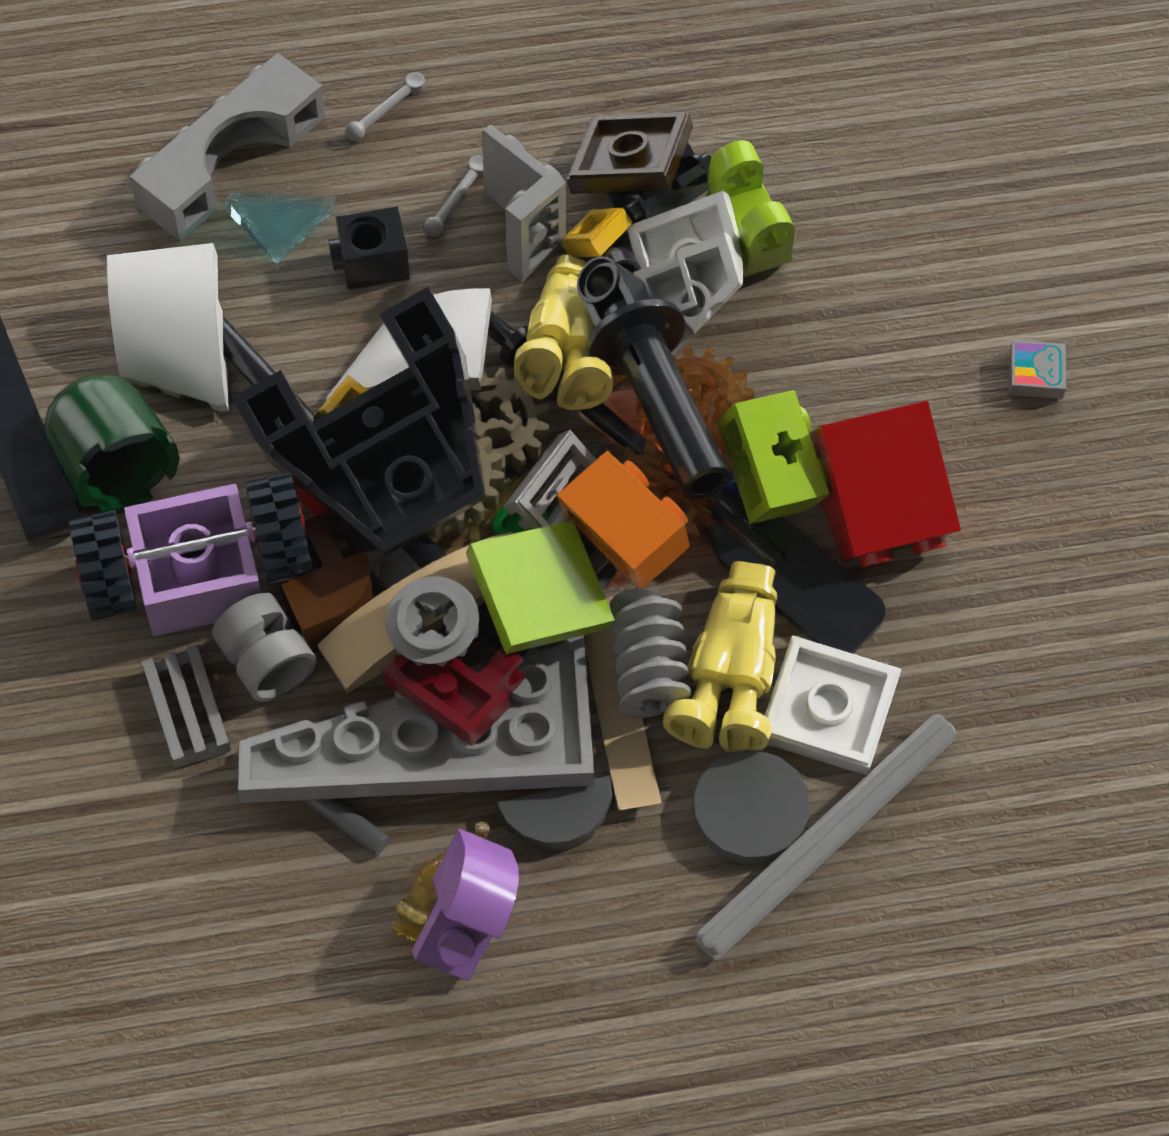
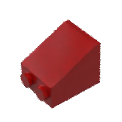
M928 400L821 425L811 431L810 437L817 458H820L823 463L829 495L821 500L820 503L842 561L859 557L862 568L894 560L891 549L911 544L914 555L947 547L944 536L961 531Z

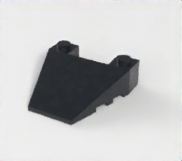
M429 287L379 314L408 368L313 422L311 421L297 394L281 370L232 397L255 441L271 464L283 474L290 472L292 480L296 485L385 556L486 499L466 355L454 329Z

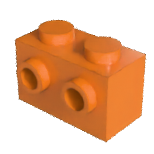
M607 450L557 494L564 518L567 521L573 520L578 532L637 589H643L690 547L685 527L688 519L673 500L665 496L660 501L647 488L650 485L649 481L634 463L626 460L621 464Z

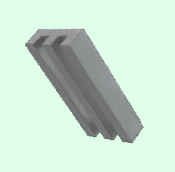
M571 430L558 434L503 507L510 515L517 512L522 517L518 524L525 531L531 528L537 529L567 522L563 516L560 503L547 520L541 515L556 495L564 488L580 463L586 469L596 458ZM568 450H570V455L567 457V459L564 461L561 467L557 470V472L554 474V476L551 478V480L548 482V484L545 486V488L542 490V492L539 494L536 500L531 504L530 500L533 498V496L536 494V492L539 490L542 484L546 481V479L549 477V475L552 473V471L555 469V467L558 465L561 459L565 456Z
M197 644L186 647L187 653L176 656L175 651L164 654L165 660L154 663L153 658L141 661L175 768L231 751ZM191 667L215 741L204 744L181 670ZM170 674L193 748L185 751L181 749L159 677Z

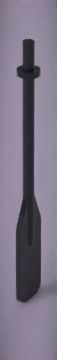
M491 311L488 336L502 347L499 359L508 367H513L517 349L527 342L528 327L523 326L515 331ZM561 369L559 380L553 389L556 393L563 377V369ZM601 403L596 407L578 410L691 504L719 563L729 572L731 564L736 561L772 567L775 570L772 587L777 592L775 610L813 642L853 654L881 627L885 617L883 600L784 517L750 524L741 498L722 492L700 500L686 498L664 453L609 407Z

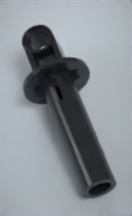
M605 256L591 259L583 266L577 278L578 294L582 298L595 325L586 343L587 357H597L603 360L612 369L614 376H627L684 496L691 500H700L715 495L728 484L731 475L671 355V352L683 338L686 327L685 319L680 309L672 302L662 299H651L645 283L612 259Z

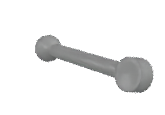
M418 72L409 73L405 78V85L362 120L350 122L346 126L345 134L347 138L351 141L361 140L369 126L410 93L420 94L425 89V77Z
M475 155L469 159V171L435 217H429L425 220L423 229L428 236L436 237L442 233L445 219L474 180L478 177H483L482 155Z

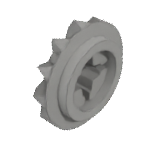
M429 576L408 583L397 592L387 610L386 629L391 643L399 655L402 654L412 660L418 667L422 664H437L444 667L447 661L457 656L465 657L467 648L473 639L478 637L479 611L471 593L463 585L449 578ZM418 608H421L425 613L429 612L434 617L442 613H448L443 618L447 636L445 637L442 633L438 634L432 629L425 634H419L423 630L424 624Z

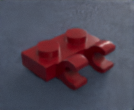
M473 639L467 648L465 657L457 656L447 661L444 667L437 664H422L418 667L412 660L401 654L383 670L385 684L472 746L510 708L508 694L518 688L525 679V675L516 669L523 663V658L515 652L506 654L502 647L478 673L466 665L482 648L481 643Z

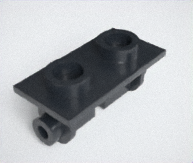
M687 142L670 190L607 193L606 196L613 208H624L632 220V224L686 205L708 190L709 164L712 157L708 153L701 155L694 153Z

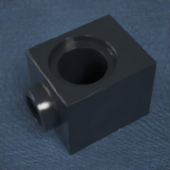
M398 206L335 217L338 238L328 239L333 270H344L348 290L410 280L408 250Z

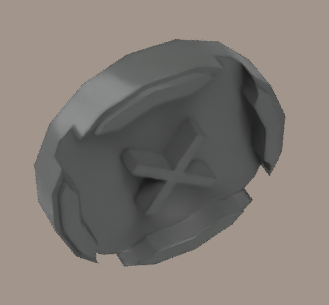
M760 750L735 751L716 759L701 774L693 796L694 825L700 836L701 834L703 835L704 839L711 845L710 848L720 857L742 865L768 864L776 860L804 834L810 815L808 789L798 771L781 757Z

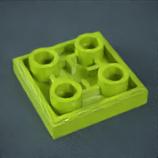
M573 520L471 543L465 552L506 654L607 630L615 621Z

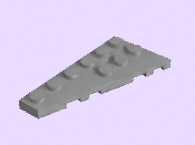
M584 635L566 639L563 644L538 651L536 647L530 648L523 657V663L516 668L525 675V679L518 688L508 694L510 708L472 746L396 691L395 698L371 706H367L365 701L344 707L345 714L315 724L306 719L239 741L238 772L240 803L594 786ZM480 664L470 666V668L478 673L485 667Z

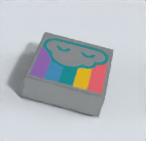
M1012 340L1009 349V395L1063 399L1066 391V344Z

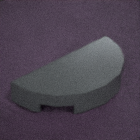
M610 775L594 779V786L559 787L497 802V811L509 832L512 834L516 833L525 841L537 844L539 849L545 851L570 849L590 840L594 835V831L604 822L612 802Z

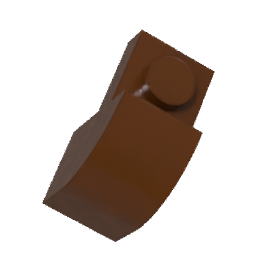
M323 514L304 520L308 537L306 541L309 556L316 570L281 583L285 610L291 619L294 630L302 635L313 653L319 651L317 645L332 630L373 599L370 566L366 551L351 556L341 530L332 533Z

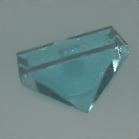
M233 191L225 199V210L276 264L330 216L336 208V196Z

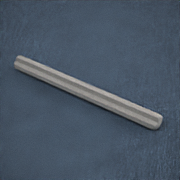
M935 714L928 718L697 932L696 942L701 950L713 960L724 956L954 741V736L956 735L954 726L940 714Z

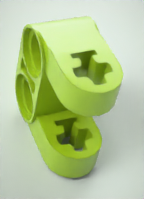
M739 140L724 145L712 156L709 164L708 193H706V197L721 191L729 194L741 245L743 277L792 261L795 226L784 205L780 202L772 201L762 183L763 164L754 146L749 141Z

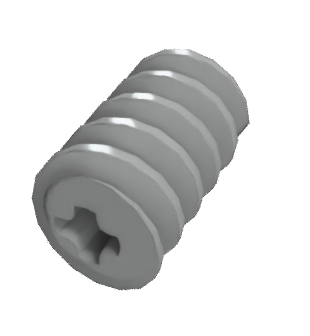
M650 589L624 590L615 595L610 601V610L615 619L611 627L612 633L615 636L613 640L614 654L617 656L615 670L619 677L617 691L618 695L622 698L619 702V711L624 716L633 718H650L661 715L670 703L675 700L689 699L691 696L690 687L685 683H681L688 677V666L679 662L686 657V646L678 641L684 636V627L680 622L676 621L682 615L681 605L677 601L663 598L658 592Z

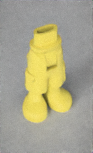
M561 255L557 258L556 265L548 272L540 299L531 311L526 337L527 342L517 349L515 354L514 374L518 384L530 396L543 399L556 386L560 377L563 360L565 369L557 392L558 406L567 410L589 409L598 406L608 399L612 393L614 375L612 369L603 360L597 357H587L586 343L595 325L582 298L578 294L577 278L587 262L571 255Z
M736 561L731 564L728 579L722 580L719 584L718 594L711 606L704 631L699 634L692 647L693 651L688 664V677L697 686L692 699L675 700L670 703L664 712L663 726L676 739L694 747L710 748L716 731V717L721 691L731 688L733 690L729 710L724 714L719 734L721 747L729 753L746 750L761 751L767 747L772 726L764 715L756 711L757 698H760L770 690L776 662L775 648L772 643L777 592L772 587L775 570L772 567Z

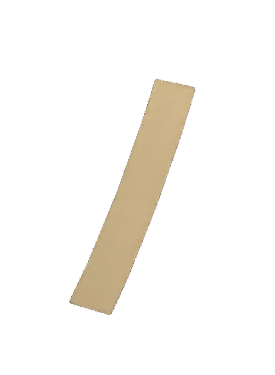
M614 596L605 597L609 607L610 601ZM612 627L607 630L584 635L585 652L618 809L627 810L661 804L662 801L643 718L626 717L619 711V702L622 698L618 695L617 691L619 677L615 670L617 656L614 654L613 649L615 636L612 633Z

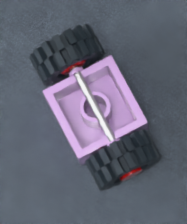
M291 473L245 482L254 527H252L251 522L245 523L236 483L124 507L132 548L127 549V554L115 510L69 520L77 574L92 621L138 611L131 578L132 571V573L138 572L144 606L153 637L214 624L222 613L233 604L248 596L261 593L251 547L256 546L255 538L258 540L267 582L312 572L306 541L308 537L301 506L298 505Z

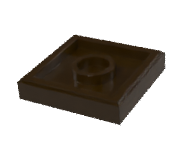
M690 112L593 116L566 179L570 194L670 190L693 129Z

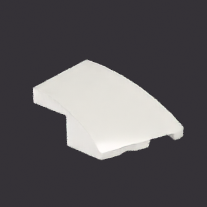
M724 191L634 223L627 228L634 256L641 267V270L633 272L634 275L645 283L651 299H662L672 302L680 309L685 319L686 327L683 338L671 352L672 356L743 285V261L737 224L729 194Z
M209 243L107 255L109 309L120 377L129 383L144 388L148 386L156 387L163 394L179 399L181 395L207 402L214 410L220 412L229 411L228 367L223 357V311L218 301V255L214 244Z
M490 288L462 289L434 294L466 355L471 390L481 391L492 304ZM384 323L328 394L327 399L347 375L369 390L408 368Z

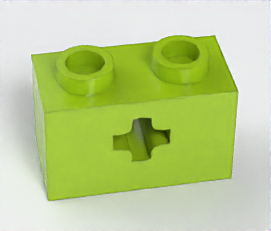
M795 390L735 403L716 420L750 524L810 510L829 495L826 472L821 459L817 458L810 437V418L807 411L800 406Z

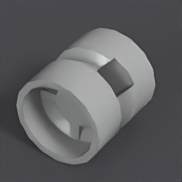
M270 593L254 594L233 604L222 613L212 629L213 639L227 660L237 665L236 672L251 697L258 702L272 701L295 690L312 674L317 664L316 656L302 635L296 630L291 629V619L277 598Z

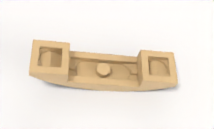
M513 532L496 535L484 540L513 534ZM469 545L426 565L392 585L355 611L317 645L347 693L382 674L383 670L395 660V655L398 653L387 633L386 615L394 596L408 583L429 576L449 578L463 585L471 593L477 606L485 603L465 553ZM418 608L424 624V628L419 634H425L431 629L437 631L444 627L443 618L448 613H442L434 617L429 612L425 613L421 608Z

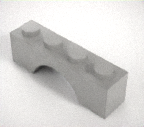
M279 53L275 54L265 64L256 66L241 84L229 94L216 99L205 114L190 126L180 129L169 144L153 157L144 159L137 166L135 172L129 176L136 207L177 240H183L217 211L211 175L220 160L233 150L253 143H274L289 148L292 147L326 117L322 85Z

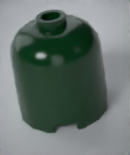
M107 374L82 377L71 382L57 393L48 407L44 423L47 440L73 493L83 507L87 505L99 507L102 513L114 510L116 514L125 513L124 507L150 502L153 496L149 490L156 486L165 474L169 480L175 476L180 460L177 445L141 393L124 378Z

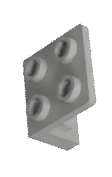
M489 125L482 131L484 191L505 209L507 271L523 283L563 248L560 243L566 236V182L554 167L548 164L543 165L528 154L515 137L511 135L505 136L494 126Z

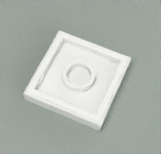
M792 635L765 713V717L772 726L768 745L867 776L895 693L901 669Z

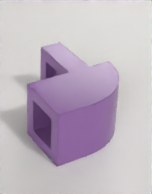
M458 828L432 879L438 900L412 949L416 961L470 981L492 936L498 939L501 938L514 905L518 888L519 869L512 850Z

